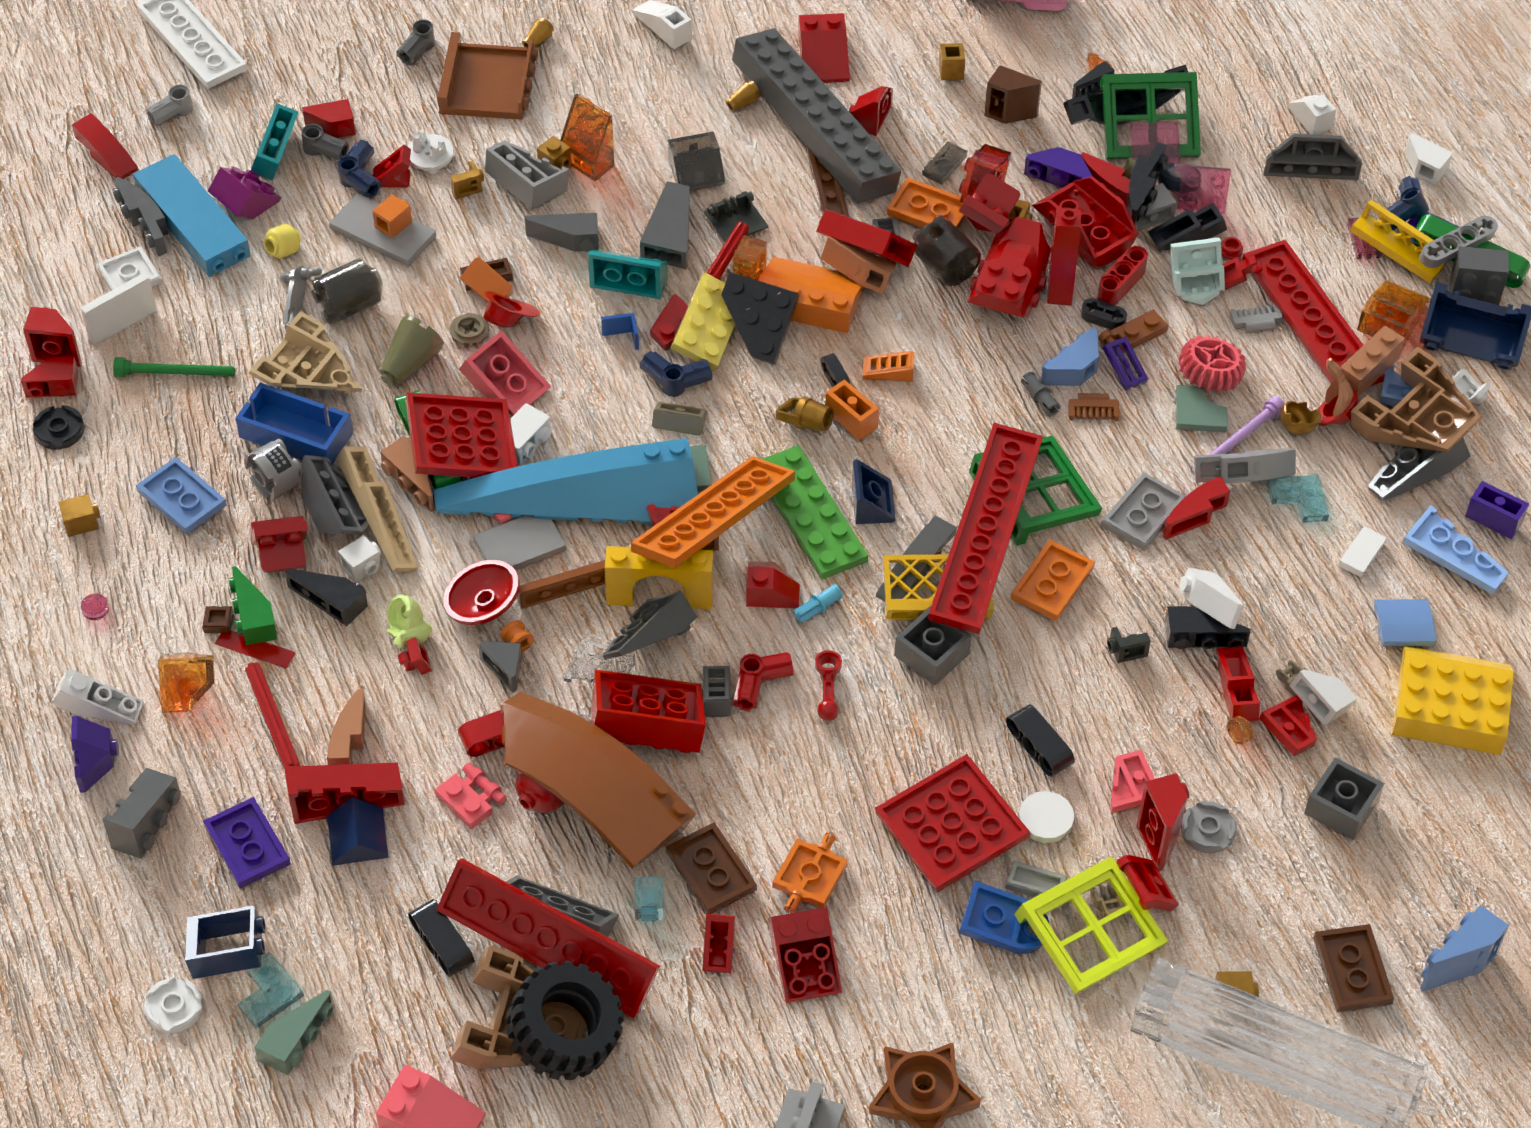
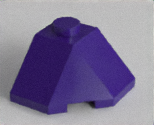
M72 716L71 743L76 766H74L75 779L80 793H84L114 767V756L119 755L118 740L113 739L109 728L79 716Z

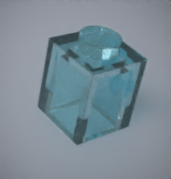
M663 876L634 877L635 921L651 923L657 920H664Z

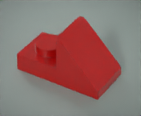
M403 144L373 168V176L380 181L381 187L406 188L409 186L410 170L408 168L411 164V149Z

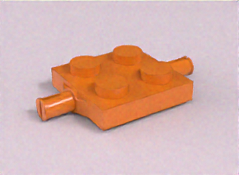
M826 832L819 845L796 839L772 882L773 888L790 896L787 904L784 906L786 912L790 910V913H795L801 901L808 902L819 908L825 907L848 864L847 859L834 854L830 850L833 842L836 840L834 834L830 836V832Z

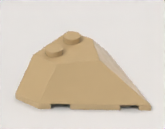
M301 311L287 326L285 339L269 358L262 355L249 371L250 375L275 387L362 392V387L352 378L351 370L333 341L330 342L325 334L326 329L323 324Z

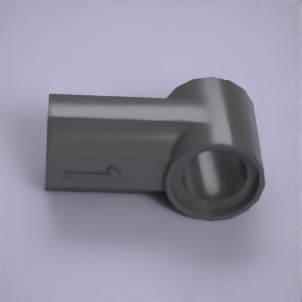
M429 20L416 21L413 24V32L396 51L397 57L407 65L414 64L425 50L434 47L433 24Z
M308 124L302 129L303 151L306 154L312 156L323 154L336 160L347 155L349 142L323 133L322 127L317 124Z

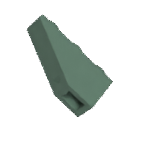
M326 990L270 1023L254 1047L258 1061L286 1075L290 1073L293 1067H297L303 1059L304 1050L308 1044H312L319 1034V1027L323 1021L328 1020L333 1014L335 1005L331 991Z

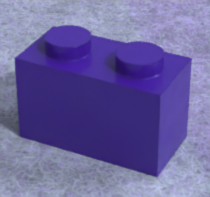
M1482 481L1470 499L1465 517L1505 537L1513 539L1524 521L1529 503Z

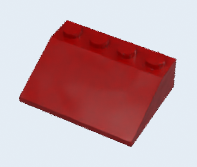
M595 669L591 723L619 742L630 746L644 745L651 746L654 749L666 748L678 750L682 753H700L706 727L701 684Z

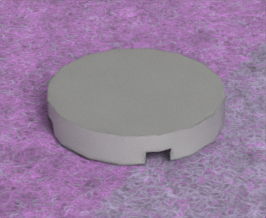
M1203 801L1196 803V806L1189 807L1186 810L1182 819L1181 834L1185 842L1193 849L1202 853H1218L1224 851L1233 843L1237 832V824L1234 816L1232 817L1225 806L1215 802Z

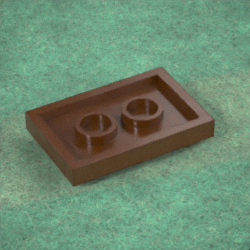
M715 822L666 846V853L707 914H712L757 891L756 882Z
M1370 924L1314 933V942L1336 1013L1393 1004L1394 996Z

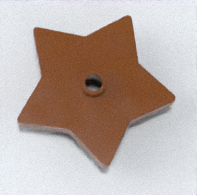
M953 1043L931 1051H916L912 1053L884 1047L883 1057L887 1082L869 1106L870 1114L905 1121L910 1128H942L947 1118L980 1107L981 1099L958 1078Z

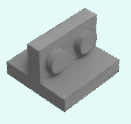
M812 1081L809 1091L803 1092L788 1088L775 1128H839L845 1111V1105L824 1099L823 1084Z

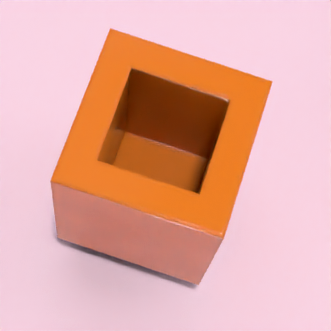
M393 194L372 210L374 227L391 238L395 237L412 222L410 205Z

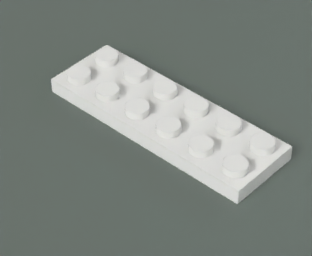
M144 0L136 4L137 10L207 89L247 71L246 62L189 0Z

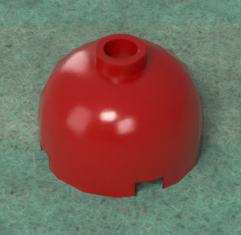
M521 772L518 773L515 784L516 792L519 797V803L526 810L547 814L554 812L565 804L552 792Z

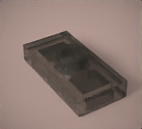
M947 141L922 169V175L942 185L965 160L968 151Z

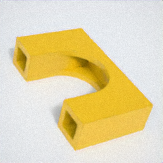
M606 547L605 584L607 605L633 606L635 583L645 577L663 576L678 581L684 587L685 598L692 609H712L713 550H699L679 566L672 568L631 552V547Z

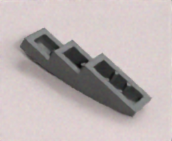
M935 515L903 555L941 554L945 545L956 535L957 527ZM896 563L891 572L899 577L906 568L900 563ZM918 563L914 567L924 577L930 568L927 563ZM911 572L901 580L911 589L920 582ZM883 582L875 597L885 602ZM897 584L891 590V599H903L908 593Z

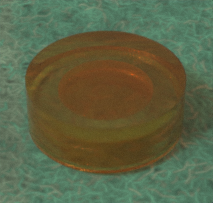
M1236 716L1227 722L1228 734L1234 742L1242 745L1252 739L1253 730L1245 718Z

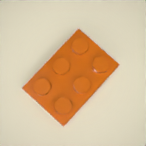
M907 177L887 207V215L952 239L966 217L959 212L965 198Z
M1049 539L1011 592L1010 599L1057 622L1094 569L1095 561Z

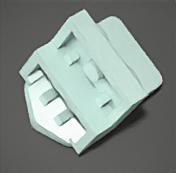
M1219 237L1171 244L1170 265L1176 296H1180L1183 301L1203 306L1220 294V290H1225L1224 266L1222 265L1221 240Z

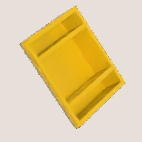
M1403 646L1392 735L1501 755L1508 736L1514 674L1511 665L1412 646Z

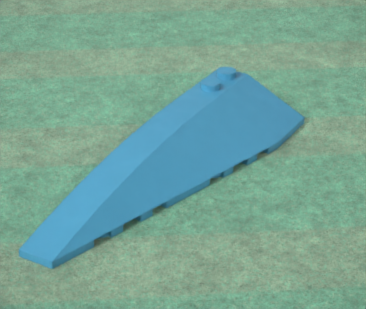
M688 438L619 447L545 460L486 474L433 490L438 514L471 515L472 512L484 513L485 516H495V513L510 514L514 518H521L522 515H534L536 519L577 521L579 518L591 519V522H602V519L617 520V523H628V520L641 521V524L651 525L652 522L646 510L647 505L654 504L655 507L671 508V506L681 507L698 495Z

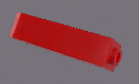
M1056 208L1049 264L1047 304L1072 306L1081 229V209Z
M825 209L816 231L826 237L830 236L908 268L917 248V244L890 231Z

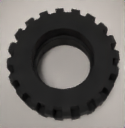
M563 961L561 966H558L557 962L547 964L545 968H537L530 977L524 980L509 1005L510 1009L506 1017V1022L509 1025L506 1030L508 1038L514 1039L511 1044L514 1052L522 1054L520 1060L526 1066L530 1063L536 1067L534 1069L536 1073L540 1075L543 1072L549 1073V1078L558 1080L561 1076H564L565 1080H575L578 1075L585 1077L591 1074L594 1069L597 1070L617 1045V1041L623 1031L621 1024L624 1021V1012L618 1010L622 1003L619 996H614L612 993L615 988L609 981L605 983L601 979L603 975L595 971V973L588 971L589 967L580 964L576 967L573 966V962ZM550 1002H561L575 1008L583 1016L587 1024L588 1037L567 1039L553 1032L543 1018L542 1005Z

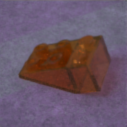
M576 93L560 140L571 148L572 167L596 182L614 167L612 115L593 104L589 99H585Z
M1386 280L1371 294L1362 309L1357 331L1373 337L1380 329L1387 326L1405 338L1404 347L1429 305L1431 298Z

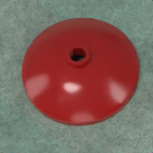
M485 560L474 563L460 571L450 581L444 593V607L448 615L460 624L479 625L491 622L503 615L512 606L520 590V579L515 569L506 562Z

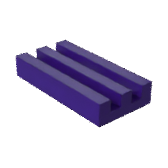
M1127 337L1104 345L1103 350L1125 391L1131 387H1137L1141 383H1147L1149 378ZM1119 345H1122V347H1123V349H1124L1126 355L1128 356V358H1129V360H1130V362H1131V364H1132V366H1133V368H1134V370H1135V372L1137 373V375H1138L1139 378L1136 379V377H1135V375H1134V373H1133V371H1132V369H1131V367H1130V364H1129L1127 358L1124 356V354H1123L1122 350L1120 349Z

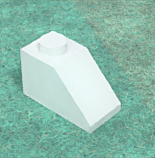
M1324 94L1306 96L1287 104L1288 109L1309 134H1321L1332 129L1336 108Z
M1305 669L1300 671L1289 685L1324 726L1345 714L1357 700L1356 696L1339 678Z

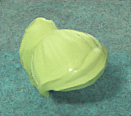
M403 594L397 595L391 600L388 606L390 629L387 632L395 638L394 644L398 648L407 647L406 641L414 637L421 644L424 643L431 634L432 627L428 621L423 620V612L419 604L408 595L405 596Z

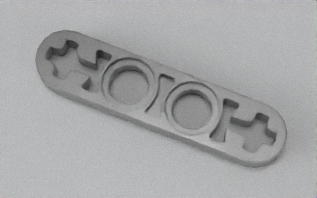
M1478 217L1426 244L1420 253L1419 260L1428 268L1438 267L1455 258L1459 246L1475 248L1493 238L1498 224L1492 217ZM1462 234L1472 236L1473 240H1466ZM1444 243L1452 244L1455 249L1450 250L1446 248Z

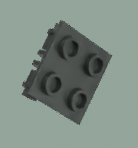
M743 191L741 194L736 195V198L730 196L729 200L725 198L718 203H712L704 211L724 242L727 241L738 222H743L749 226V232L746 236L769 228L751 202L754 201L751 191Z

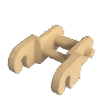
M1095 888L1090 890L1095 908H1100L1101 916L1106 917L1125 907L1114 889L1113 892L1116 897L1103 901L1102 898H1099L1098 894H1095ZM1116 902L1117 907L1107 910V904Z

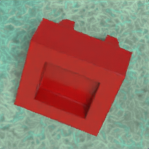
M416 637L406 641L408 651L398 654L400 665L404 664L407 672L417 668L422 675L432 671L427 649Z

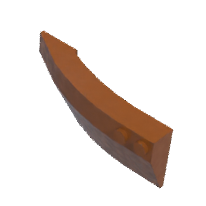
M522 692L502 703L501 714L504 715L502 742L505 745L503 766L509 765L528 776L572 808L597 831L631 869L680 835L695 817L696 813L650 766L617 739L591 722L569 710Z

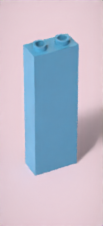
M175 154L133 174L135 186L144 191L156 203L165 217L167 228L208 277L251 256L248 239Z

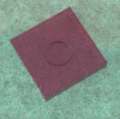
M1178 122L1130 125L1132 159H1137L1140 154L1149 157L1159 142L1167 145V164L1180 163Z

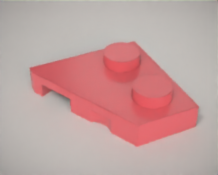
M1142 750L1119 755L1115 758L1110 806L1111 813L1140 806L1145 782L1155 779Z

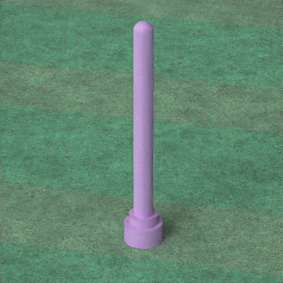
M1272 396L1265 402L1261 413L1209 455L1228 453L1269 418H1279L1280 411L1285 404L1284 401L1278 396Z

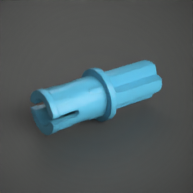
M833 584L820 594H813L809 601L794 610L796 620L804 623L819 612L823 614L827 607L842 599V591L837 585Z

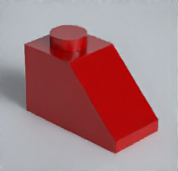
M349 99L302 107L305 125L317 124L322 127L323 133L336 138L356 135Z

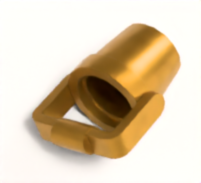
M805 396L801 399L796 397L790 398L776 409V420L794 424L796 428L802 430L809 429L826 432L830 428L834 416L832 407ZM793 407H796L794 414L788 413Z

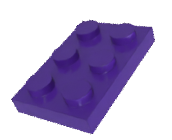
M254 797L203 820L206 831L239 889L291 865L290 858Z

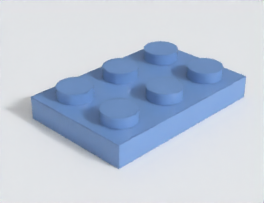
M177 457L136 485L137 492L186 535L227 506L224 497Z

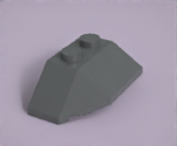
M1293 133L1267 155L1263 176L1358 180L1362 160L1340 135Z
M305 455L302 459L301 497L318 532L362 535L369 526V523L344 474L330 465L332 462L327 457Z

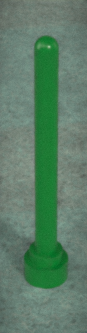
M115 357L113 363L114 377L124 378L131 373L233 376L236 373V369L233 366L131 363V360H126L125 357Z

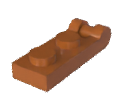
M1153 309L1111 331H1103L1099 335L1098 340L1104 346L1127 337L1132 348H1135L1167 332L1168 324ZM1119 345L1122 352L1125 353L1122 345Z

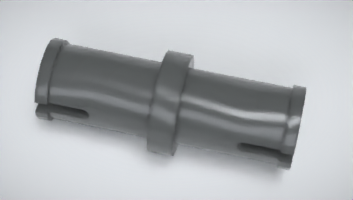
M1028 372L1023 375L1024 379H1021V383L1031 393L1033 401L1039 403L1048 416L1058 413V409L1061 406L1052 397L1047 385H1043L1034 372Z

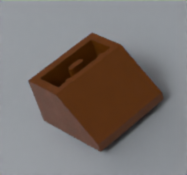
M999 65L987 82L984 116L1004 124L1036 118L1039 112L1042 81Z

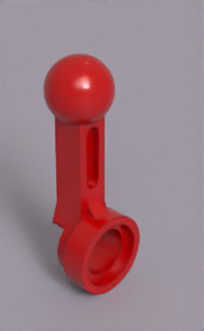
M826 650L820 652L815 658V668L821 675L823 683V701L818 705L817 712L821 719L831 721L839 713V707L834 701V682L836 675L842 668V658L837 652ZM826 663H830V664H833L834 667H833V668H825V667H823L822 665H823V664H826Z

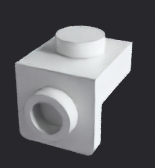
M1464 368L1458 371L1452 378L1461 394L1464 393L1471 404H1480L1488 396L1486 391L1492 386L1489 382L1480 386Z

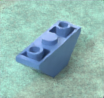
M1092 327L1086 333H1081L1070 346H1065L1056 357L1047 360L1042 367L1041 383L1044 385L1080 386L1097 372L1099 360L1097 329Z

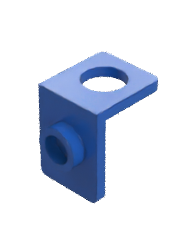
M634 313L601 318L603 336L632 332L635 350L639 349V335Z

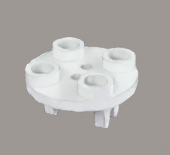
M422 130L419 131V136H414L408 145L411 149V165L429 174H437L454 157L453 146L447 138L437 134H426Z

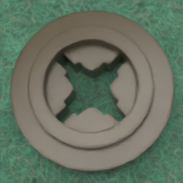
M474 313L460 315L450 325V334L453 341H458L461 346L469 344L472 347L473 343L481 344L483 339L488 338V332L490 331L488 321L481 315ZM474 326V332L471 331L469 334H466V331H469Z

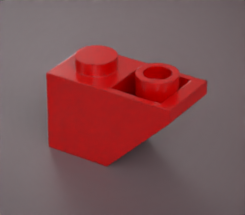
M74 356L49 357L21 378L25 397L76 396L78 369Z

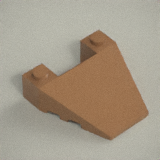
M1417 347L1401 362V380L1414 389L1392 410H1389L1369 395L1351 410V428L1369 441L1448 452L1481 420L1480 414L1464 393L1461 394L1457 389L1451 376L1448 377L1444 372L1438 359L1420 347Z
M489 944L480 957L473 983L499 992L491 1024L487 1028L467 1020L457 1034L450 1060L475 1069L526 1066L520 1060L522 1054L514 1052L511 1046L514 1039L508 1038L506 1030L509 1025L506 1022L507 1012L510 1009L509 1005L524 980L530 977L534 971L524 964V959L517 954ZM550 1002L542 1005L543 1018L553 1032L567 1039H582L586 1022L575 1008L561 1002Z

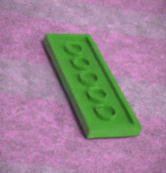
M799 445L762 459L795 471V480L772 496L771 499L821 580L868 562L867 552Z

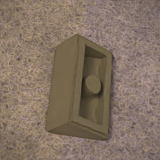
M658 402L653 410L652 427L701 435L708 410Z

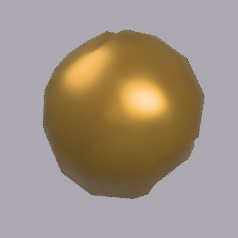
M1287 401L1280 411V420L1283 426L1297 436L1311 433L1322 420L1320 411L1318 409L1309 410L1307 402Z

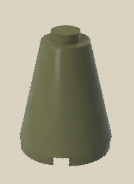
M409 315L403 317L379 370L382 375L381 379L390 386L402 384L443 348L444 341L440 335L430 326L426 329L420 326L421 320Z

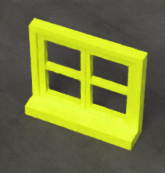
M1112 856L1023 903L1014 914L1020 924L1026 920L1028 921L1075 995L1163 947L1168 942L1149 911L1143 910L1138 902L1140 898ZM1109 881L1125 907L1098 921L1081 895ZM1071 901L1088 927L1060 941L1043 915ZM1129 912L1146 938L1118 952L1102 926ZM1092 932L1108 959L1081 973L1064 947Z

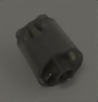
M938 215L926 227L918 229L913 234L914 243L917 244L916 256L944 285L955 286L969 279L980 263L981 253L979 249L943 215Z
M358 258L315 277L312 280L314 289L311 290L315 302L322 304L324 318L328 324H331L379 304L383 283L378 271Z

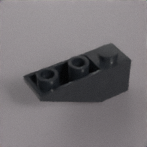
M1167 606L1164 621L1167 648L1211 649L1214 647H1247L1250 628L1236 624L1235 629H1231L1195 606Z

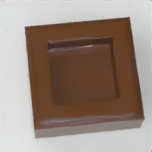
M206 606L202 625L203 632L230 633L234 613L232 606Z

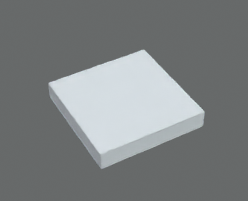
M142 246L96 264L97 270L110 291L143 273L149 277L151 287L162 283L160 275Z

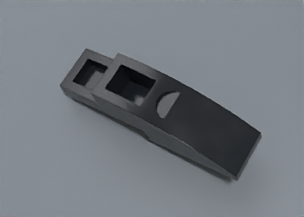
M1159 142L1149 157L1139 155L1131 173L1127 210L1135 226L1140 219L1143 220L1145 218L1148 205L1155 202L1158 190H1155L1159 170H1164L1168 162V156H1166L1167 145Z

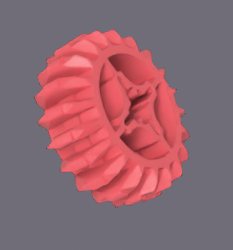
M1197 335L1195 339L1190 338L1182 347L1178 358L1179 371L1183 373V378L1190 379V384H1197L1198 389L1203 387L1207 391L1212 389L1217 393L1220 390L1227 392L1229 388L1235 389L1236 385L1242 381L1246 370L1245 356L1241 354V349L1235 348L1234 343H1227L1226 339H1218L1217 336L1211 338L1209 335H1206L1203 338Z

